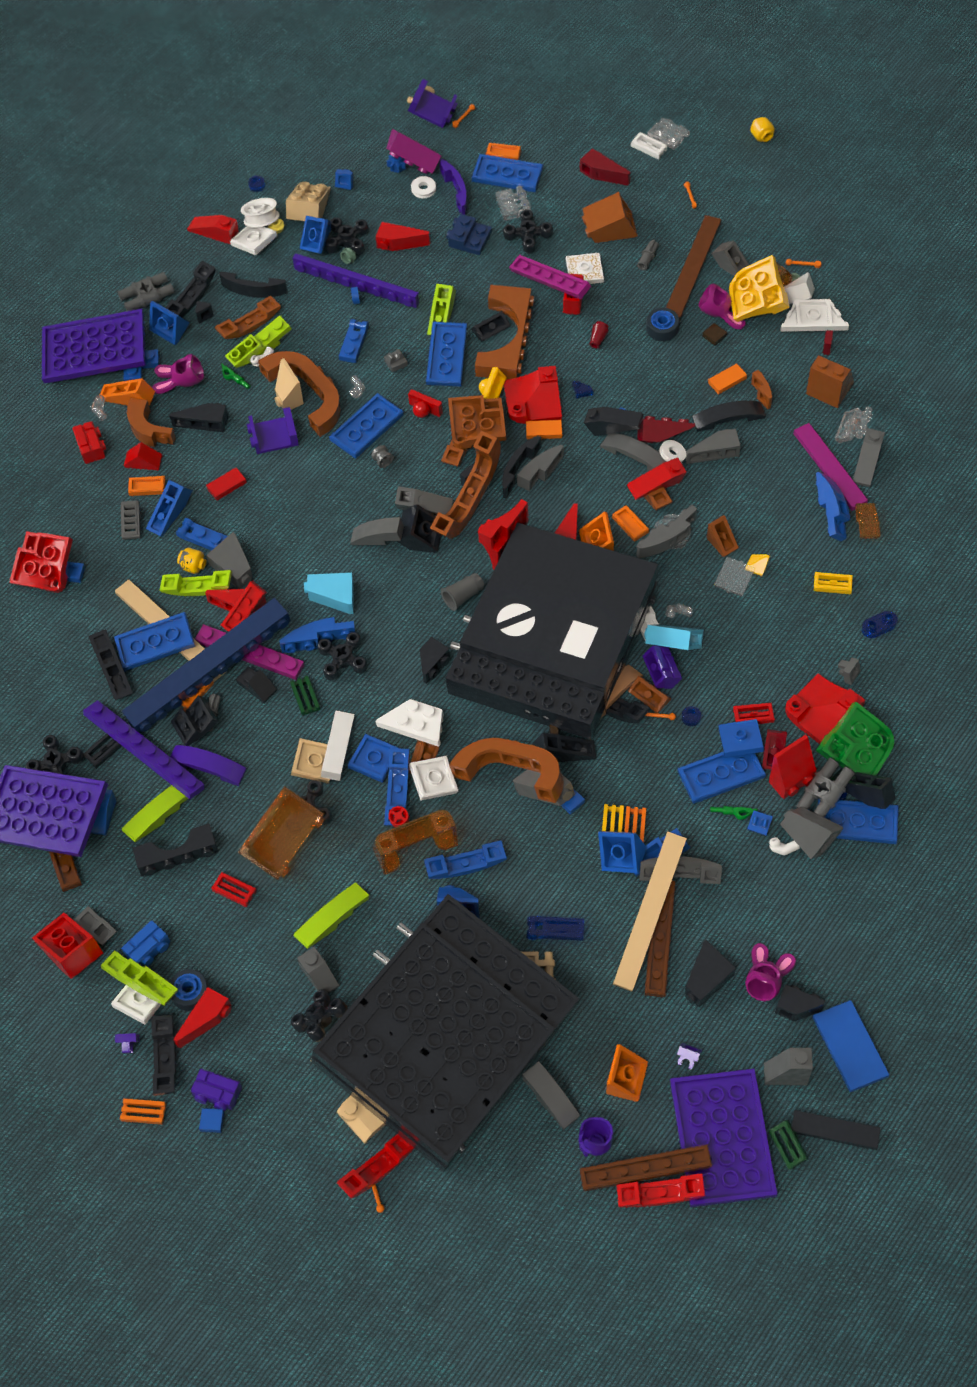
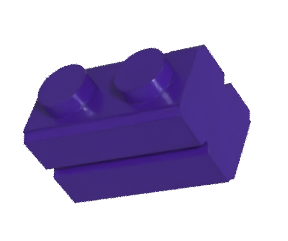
M652 646L642 655L656 688L671 689L682 679L669 647Z
M200 1069L196 1081L191 1088V1093L195 1097V1101L201 1104L210 1102L214 1104L215 1108L226 1111V1108L234 1109L242 1086L239 1081Z

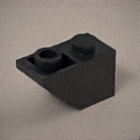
M430 637L420 649L424 683L427 684L431 679L433 680L441 667L446 666L450 661L449 648L433 637Z
M785 985L775 1014L795 1022L821 1012L825 1000H822L816 994L805 993L797 986Z

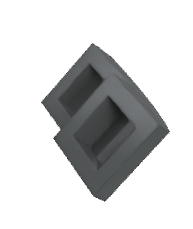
M89 906L74 919L101 946L117 932Z

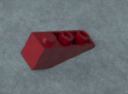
M593 148L580 159L579 171L589 178L627 186L630 184V171Z
M644 416L640 429L637 432V440L647 443L661 442L695 427V423H689L688 419H678V422H674L672 418L655 420L653 416Z

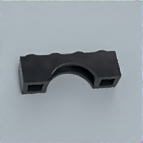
M209 823L190 829L186 842L173 850L160 849L152 842L132 848L141 876H151L157 871L169 870L176 865L188 864L195 859L210 857L218 852Z

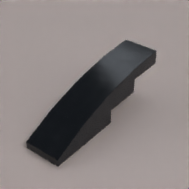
M106 629L89 635V640L115 701L132 695L133 692Z

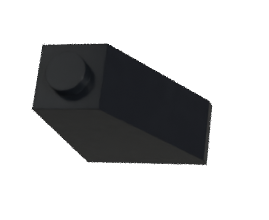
M707 940L702 944L685 987L686 999L691 1004H696L699 1008L735 975L736 970Z

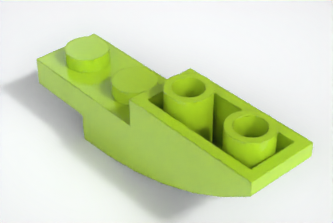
M279 315L257 335L253 336L250 334L227 353L225 357L235 368L251 363L250 359L253 355H263L266 347L275 349L280 345L279 339L287 334L291 327Z

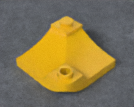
M773 255L741 269L730 283L729 292L732 300L733 317L736 322L757 315L776 314L790 308L788 296L783 287L776 259Z

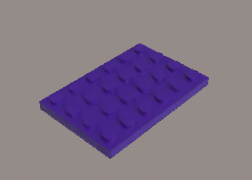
M142 309L42 327V381L44 384L145 366L144 312Z
M5 765L0 777V843L82 857L109 784L101 780Z
M755 1069L671 1078L670 1086L680 1148L685 1149L708 1144L712 1168L685 1172V1176L703 1174L705 1197L690 1200V1207L777 1197Z

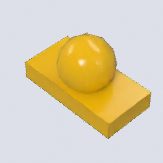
M493 367L489 378L483 379L479 383V390L484 395V399L499 398L506 376L498 367Z

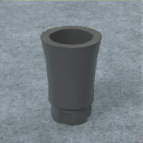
M473 573L452 585L442 588L441 596L445 604L451 610L456 611L463 603L484 588V582L477 573Z

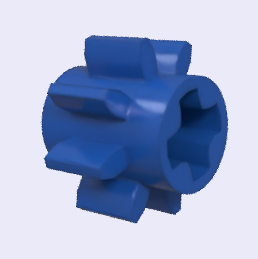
M392 155L388 156L387 167H390L391 172L399 173L406 169L405 165L407 163L404 162V158L399 156L397 159Z

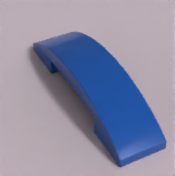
M390 748L389 776L384 826H393L389 820V812L393 807L401 806L405 809L407 807L409 749Z
M500 840L484 844L482 849L445 858L443 855L424 859V864L429 879H442L481 871L499 864L507 858Z

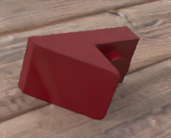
M767 729L762 763L763 769L771 770L774 755L785 748L787 732Z

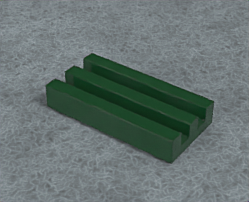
M305 676V679L302 680L299 678L296 682L290 681L302 716L320 710L308 676ZM303 684H307L315 707H311ZM297 686H299L301 689L302 695L308 708L306 710H304L302 702L296 689Z
M788 1120L768 1130L789 1170L802 1164L803 1161L809 1160ZM783 1127L786 1128V1130H787V1132H788V1134H789L791 1140L793 1141V1143H794V1145H795V1147H796V1149H797V1151H798V1153H799V1155H800V1158L798 1157L796 1151L794 1150V1148H793V1146H792V1144H791V1142H790V1140H789L787 1134L785 1133ZM777 1131L780 1132L788 1150L790 1151L794 1159L793 1162H791L786 1150L784 1149L776 1133Z

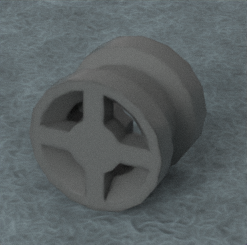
M385 445L376 447L371 454V457L377 461L380 468L389 466L394 459V456L388 452V448Z

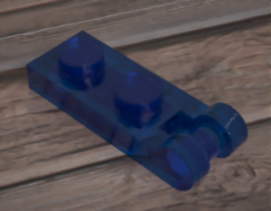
M529 916L527 918V925H529V930L526 931L527 939L583 941L584 919ZM543 925V930H537V926Z

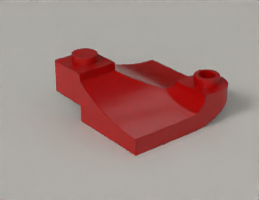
M556 366L538 367V370L530 374L505 380L504 391L507 412L511 420L521 424H526V421H562Z
M523 499L509 512L497 519H488L478 529L479 543L486 549L491 559L493 570H495L517 522L524 525L528 524V502Z
M26 531L23 547H18L9 583L54 593L62 592L68 579L66 566L73 539Z
M817 674L797 695L794 694L787 701L785 712L788 718L800 730L820 744L825 735H828L841 720L851 704L857 702L864 707L865 699L852 689H844Z

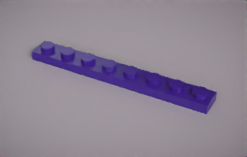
M296 253L292 258L294 269L299 272L320 277L330 282H336L346 287H357L361 292H367L406 306L417 308L419 305V295L416 291Z
M98 700L83 710L85 717L188 799H192L204 790V783Z

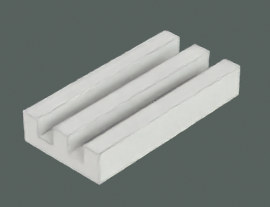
M641 132L631 142V147L656 159H659L660 155H663L664 151L667 150L666 144Z

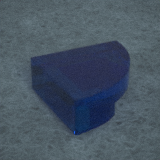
M572 381L576 399L593 395L591 386H587L581 383V381Z

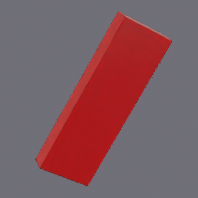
M250 581L221 626L229 632L253 614L267 592L254 581Z

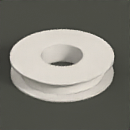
M426 176L416 178L411 184L413 195L418 198L431 197L436 191L435 181ZM423 185L427 186L426 189H420L419 187Z
M674 440L664 441L659 449L660 455L665 461L678 457L682 463L686 457L684 447ZM669 450L675 451L676 455L672 454Z

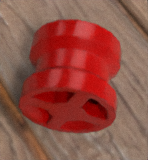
M396 806L390 810L389 820L394 827L403 828L409 823V814L404 807Z

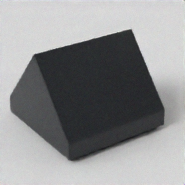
M197 301L195 313L200 324L214 315L210 303Z

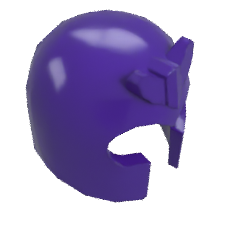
M601 1117L585 1119L579 1131L578 1142L580 1151H582L585 1157L588 1154L601 1156L611 1149L614 1139L612 1125Z

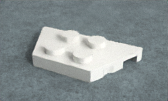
M830 299L795 300L785 322L781 325V332L848 330L849 324L843 321L841 313L834 307Z
M409 699L375 721L377 727L438 747L441 744L440 733H442L441 723L443 722L444 714L440 708Z

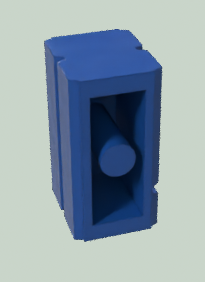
M151 920L121 949L128 959L131 958L142 967H148L158 953H163L167 950L170 940L167 934Z

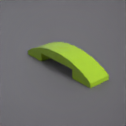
M213 571L212 576L184 578L180 574L163 575L160 592L178 596H204L207 590L228 589L232 571Z

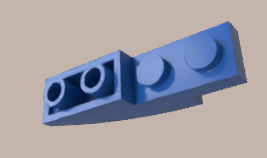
M817 472L818 502L821 507L827 510L829 536L838 541H843L847 539L845 522L851 520L847 502L838 485L830 477Z
M332 617L303 625L280 640L282 653L317 649V644L321 639H329L330 641L337 639L346 640L349 633L355 632L354 621L335 623V618Z

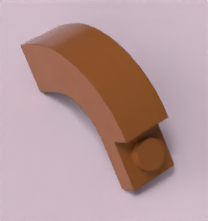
M130 398L127 407V417L134 436L142 443L151 447H155L157 442L174 444L176 438L173 428L156 426L147 422L150 414L148 400Z

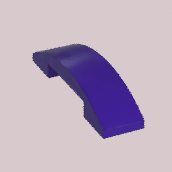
M440 159V173L445 183L452 181L458 193L456 194L457 208L460 214L466 215L467 196L464 181L459 172L450 163Z
M175 745L170 755L184 769L188 766L219 776L221 781L237 786L240 785L247 770L242 765L221 755L190 746Z

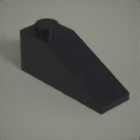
M207 403L170 413L172 427L224 432L228 411L226 405Z
M598 407L588 409L584 424L594 436L640 429L644 414L642 412Z
M543 732L532 743V745L552 753L558 762L596 759L594 740Z
M840 769L830 780L835 781L841 773L842 769ZM854 772L855 774L845 787L846 793L868 806L886 809L896 798L892 778Z

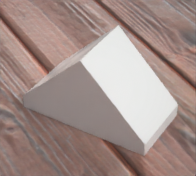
M809 273L804 274L784 287L789 304L794 303L795 300L812 298L815 289Z

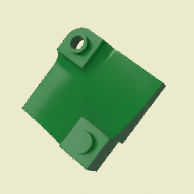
M853 702L828 735H825L816 751L827 760L828 758L835 760L842 768L847 767L853 772L877 775L893 749L894 736L892 731L882 721L859 703Z

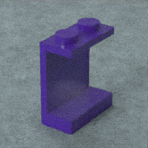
M422 78L408 112L443 128L445 122L449 124L453 115L450 111L454 112L458 104L455 102L457 95L454 94L451 102L425 90L428 81Z
M290 407L283 408L285 417L254 424L252 415L248 416L250 422L246 424L248 433L253 435V437H250L252 448H256L257 454L299 445Z

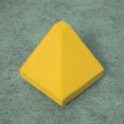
M752 554L745 571L763 576L770 556Z

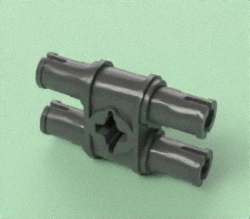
M162 272L152 277L146 276L135 283L132 282L130 286L118 290L117 294L121 301L137 296L133 300L124 302L126 311H132L141 307L146 308V306L150 305L151 301L159 303L162 298L175 292L171 283L158 289L154 288L168 282L165 273Z
M828 758L820 772L817 771L808 787H805V794L795 807H803L808 810L815 799H819L821 802L814 813L825 818L829 810L836 807L835 804L841 795L846 792L845 787L855 773L849 768L844 767L836 780L831 781L830 777L839 764L835 760Z

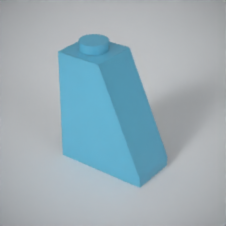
M352 573L307 575V582H304V592L308 593L310 601L348 614H354V582Z
M651 624L647 626L644 633L645 644L684 650L702 648L704 630Z

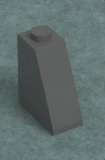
M233 532L206 555L209 565L216 571H232L230 582L239 589L244 585H248L253 578L249 563L236 534Z
M527 769L513 779L515 789L519 795L561 806L575 796L572 783L565 776H563V790L556 803L538 799L534 785L541 773Z
M803 807L788 810L784 814L785 818L780 823L810 859L823 855L843 830L842 826Z
M789 1048L765 1062L764 1085H807L813 1069L812 1048Z

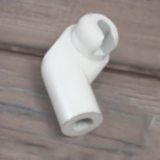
M266 347L263 355H253L250 362L253 366L259 367L258 360L272 354L274 350Z
M776 837L769 841L770 849L781 855H787L800 849V846L795 841L784 844Z

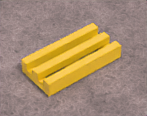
M815 572L813 591L851 594L853 575Z
M604 804L602 831H606L607 814L611 812L610 832H614L615 813L619 812L618 832H622L624 806L616 807V805L608 806V804Z

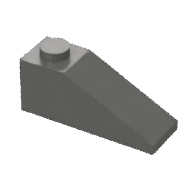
M867 428L853 478L855 484L866 487L871 486L885 432Z
M736 429L718 431L686 451V464L739 457L740 442Z

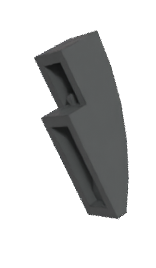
M558 445L532 459L518 473L517 486L530 491L539 479L546 482L564 457V446Z
M400 517L383 518L363 523L353 529L350 544L386 545V541H401L404 524Z
M539 1061L522 1074L523 1081L534 1092L536 1099L563 1130L580 1117L568 1097Z

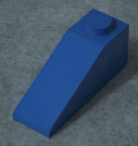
M168 480L146 529L162 537L186 506L193 490Z

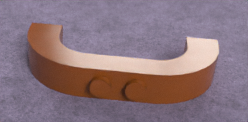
M291 351L275 352L258 360L260 372L269 382H272L278 377L280 362L284 358L293 373L301 377L323 401L322 406L308 415L310 427L319 437L329 432L336 425L341 412L338 391L332 379L324 375L320 366H316L308 357Z
M483 431L480 432L473 446L476 450L474 466L455 503L447 514L444 515L438 512L430 527L434 532L449 539L459 535L470 521L495 473L499 461L500 441L498 438Z
M502 738L482 739L464 747L449 764L454 778L470 782L480 768L490 763H503L539 772L541 775L534 785L538 799L556 803L564 786L558 761L552 753L535 745H528L518 741Z

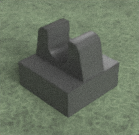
M399 349L384 356V361L392 373L408 366L407 360Z
M852 657L850 661L841 660L838 664V668H841L839 674L844 676V682L852 685L861 672L859 659Z

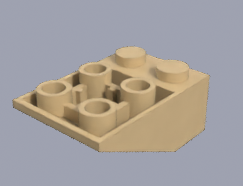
M308 182L299 183L286 199V219L305 221L306 216L322 218L331 187H327L324 184L310 185Z

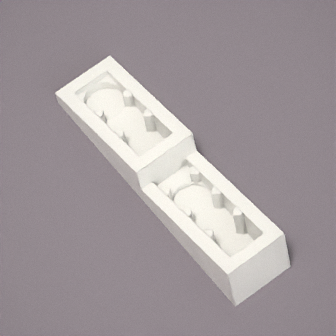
M335 711L321 777L340 781L354 714Z

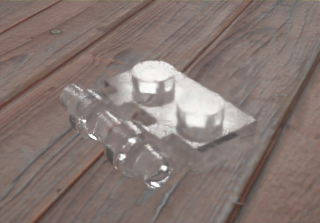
M661 118L660 123L656 122L648 131L649 137L666 144L667 147L673 150L684 141V136L688 137L690 134L686 127L677 125L672 120Z
M522 186L516 187V193H513L511 189L495 192L504 221L520 217V212L523 210H531V204L527 200L526 191Z
M866 407L864 411H861L859 408L846 411L835 440L838 443L853 440L854 436L861 439L867 431V423L871 420L872 408Z

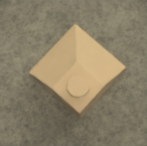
M283 358L280 362L275 387L276 397L274 399L278 407H282V409L290 407V410L304 404L299 380Z

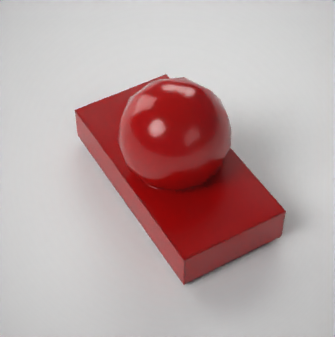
M412 389L409 391V405L413 406L415 416L424 418L429 413L438 417L442 415L441 401Z

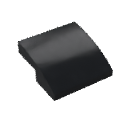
M198 695L188 709L181 707L170 722L183 744L189 746L210 731L218 722V719L205 698Z

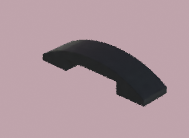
M202 261L192 273L194 278L176 301L172 299L165 308L181 318L185 316L207 290L214 277L216 268Z
M221 271L219 273L223 287L243 296L267 298L269 296H281L288 292L286 280L269 278L268 283L237 279L236 273Z
M748 400L719 404L692 416L697 432L714 429V425L743 418H747L748 422L766 418L761 402Z
M538 435L526 441L509 459L502 479L503 498L506 499L515 487V473L526 457L531 460L534 459L541 449V436Z
M618 698L606 710V714L623 722L639 723L650 711V708L637 701L629 703Z
M173 1016L151 1017L154 1050L153 1095L174 1094L176 1089V1048L173 1040L175 1038Z

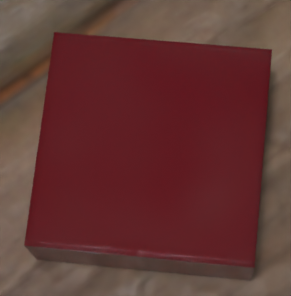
M832 330L826 331L823 355L830 354Z

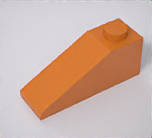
M141 378L104 384L98 399L100 401L128 405L130 398L148 400L150 405L155 390Z

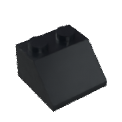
M418 504L404 510L401 517L404 524L401 541L397 542L409 550L438 552L441 534L430 529L436 516Z

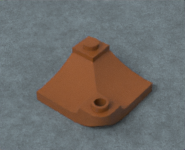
M484 395L448 398L454 447L459 449L471 448L481 431L498 438L499 441H506L501 398L484 399Z

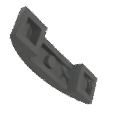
M608 434L600 445V448L615 455L617 452H620L647 465L648 471L667 462L662 458L660 452L626 435Z
M680 856L673 877L700 878V883L720 884L722 865L704 859ZM658 857L641 861L639 880L650 881Z

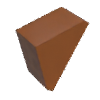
M725 515L708 524L707 539L723 557L739 548Z

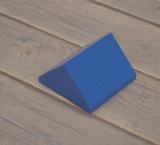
M151 301L149 330L176 345L189 322L156 302Z
M598 832L602 871L638 873L640 871V864L643 861L647 847L636 833Z

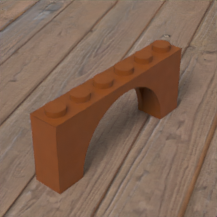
M490 285L488 308L499 312L503 311L504 314L515 322L518 331L514 339L506 346L494 351L477 352L475 362L476 377L489 378L493 367H498L506 376V380L517 378L518 374H521L522 363L520 361L524 360L525 350L522 349L527 344L525 333H529L528 319L531 320L532 316L530 306L534 305V296H531L530 288Z

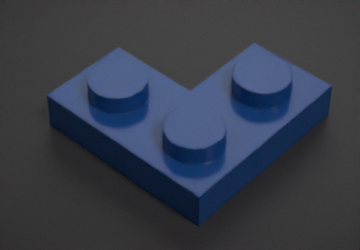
M158 349L145 350V366L123 369L124 381L141 379L142 369L156 368L159 365Z

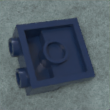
M460 214L459 218L455 217L453 221V229H449L446 238L448 239L449 247L480 255L492 232V227L476 223V218Z

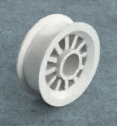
M259 198L243 205L241 213L245 215L244 224L248 227L257 228L274 223L280 216L279 212L275 209L276 201L271 198Z

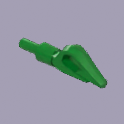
M221 364L223 377L226 380H234L239 385L242 384L247 389L250 388V385L244 381V378Z
M710 807V812L735 815L738 820L746 819L752 815L753 810L758 811V809L744 807Z

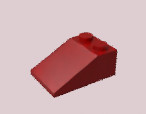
M806 734L774 755L769 783L783 799L797 794L801 787L804 785L807 787L815 777L816 766Z
M62 913L32 937L33 941L70 979L78 975L84 968L103 954L94 937L65 913Z

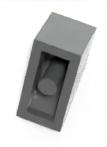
M735 241L722 243L711 253L719 267L733 276L741 269L749 266Z
M315 947L297 958L301 970L317 991L325 990L329 994L339 987L331 970Z

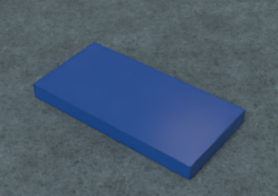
M479 154L472 175V182L536 192L543 171V164Z
M432 323L426 385L461 386L467 323Z
M377 393L329 436L330 441L356 459L397 422L404 413Z
M185 612L114 636L124 671L195 647Z
M724 752L678 768L679 776L693 804L766 777L755 753L725 757Z
M838 800L835 804L836 807L830 809L825 816L826 819L843 827L837 839L897 844L898 805H889L886 809L868 806L863 802Z
M851 1000L813 1015L812 1018L850 1093L889 1077V1073Z

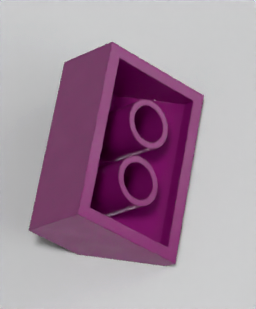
M392 129L386 148L390 151L389 154L397 159L399 156L404 158V162L410 166H413V164L419 166L418 170L425 174L427 172L433 173L441 155Z

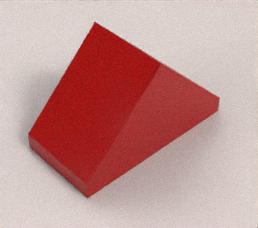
M141 442L127 451L124 468L159 470L162 454Z

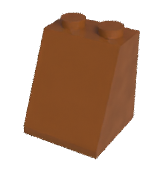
M619 192L582 208L584 213L582 219L587 226L585 232L588 238H592L595 243L638 236L632 211Z
M818 355L810 367L806 394L838 408L854 383L851 369Z

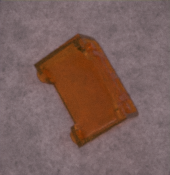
M285 785L238 853L278 880L280 876L284 878L290 870L288 864L310 832L315 827L319 829L325 818L322 817L324 813Z

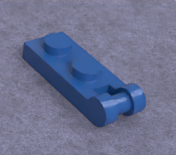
M356 319L350 320L349 329L339 354L340 361L357 362L369 326L367 321L357 322Z
M188 518L184 519L182 522L183 526L176 531V535L179 538L211 551L227 537L196 524Z

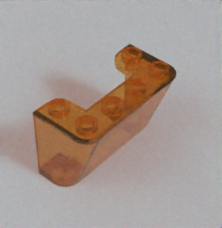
M438 810L379 834L373 843V851L383 874L386 875L398 869L400 861L396 853L397 850L429 837H433L437 847L442 850L458 846L456 824L451 814L446 810Z

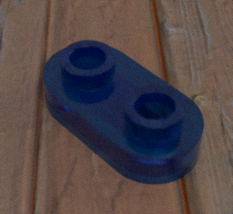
M884 611L866 619L861 629L863 635L867 638H876L893 630L897 625V615L891 611Z

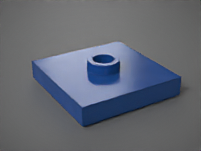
M757 719L718 725L725 757L764 752Z
M365 734L348 763V768L383 783L389 772L390 748H400Z

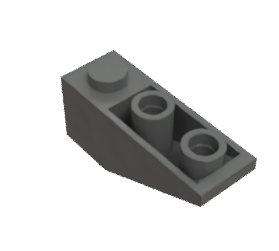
M398 486L395 506L397 509L406 510L418 504L433 515H437L438 512L445 515L452 508L453 499L418 489Z

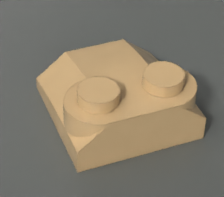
M352 1096L347 1098L337 1110V1114L364 1144L386 1125Z

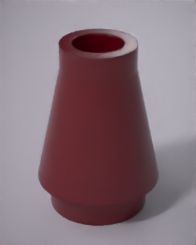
M597 321L592 326L589 343L591 347L599 348L608 334L609 326L606 323Z

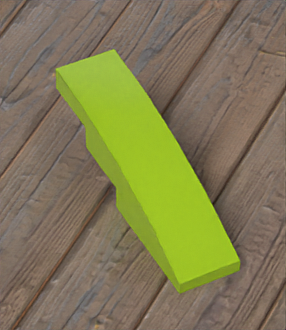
M171 785L142 808L122 827V831L134 842H137L163 825L165 818L179 810L180 804L188 798Z
M355 882L305 922L294 933V937L307 949L335 931L339 923L351 916L355 908L368 900L369 894Z
M115 950L101 965V969L120 982L164 1006L178 991V988L147 966L143 968L131 958L127 960Z

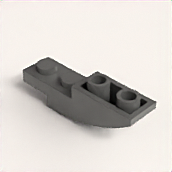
M691 505L688 509L682 510L679 517L675 521L672 520L667 527L661 523L657 528H653L649 536L638 542L636 556L644 558L656 555L683 541L690 535L691 523L697 519V508Z

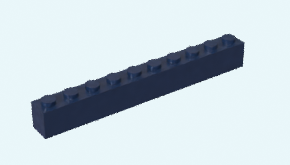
M273 598L122 710L123 715L139 733L149 730L152 724L162 720L171 710L181 706L183 700L185 701L187 698L193 697L199 689L209 685L219 674H224L230 666L240 662L246 654L256 650L265 640L271 639L278 630L284 629L291 621L288 612Z

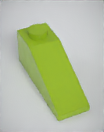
M436 284L427 335H431L433 322H449L456 294L453 286Z

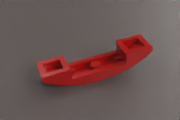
M397 1134L385 1143L382 1150L358 1169H352L338 1180L337 1184L351 1199L355 1198L382 1180L415 1148Z
M703 1174L681 1176L680 1179L642 1184L638 1182L617 1184L619 1207L658 1206L705 1197Z

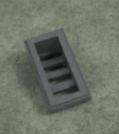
M139 501L121 502L122 540L140 538L141 507ZM128 529H136V531H127V532H126V530H128Z

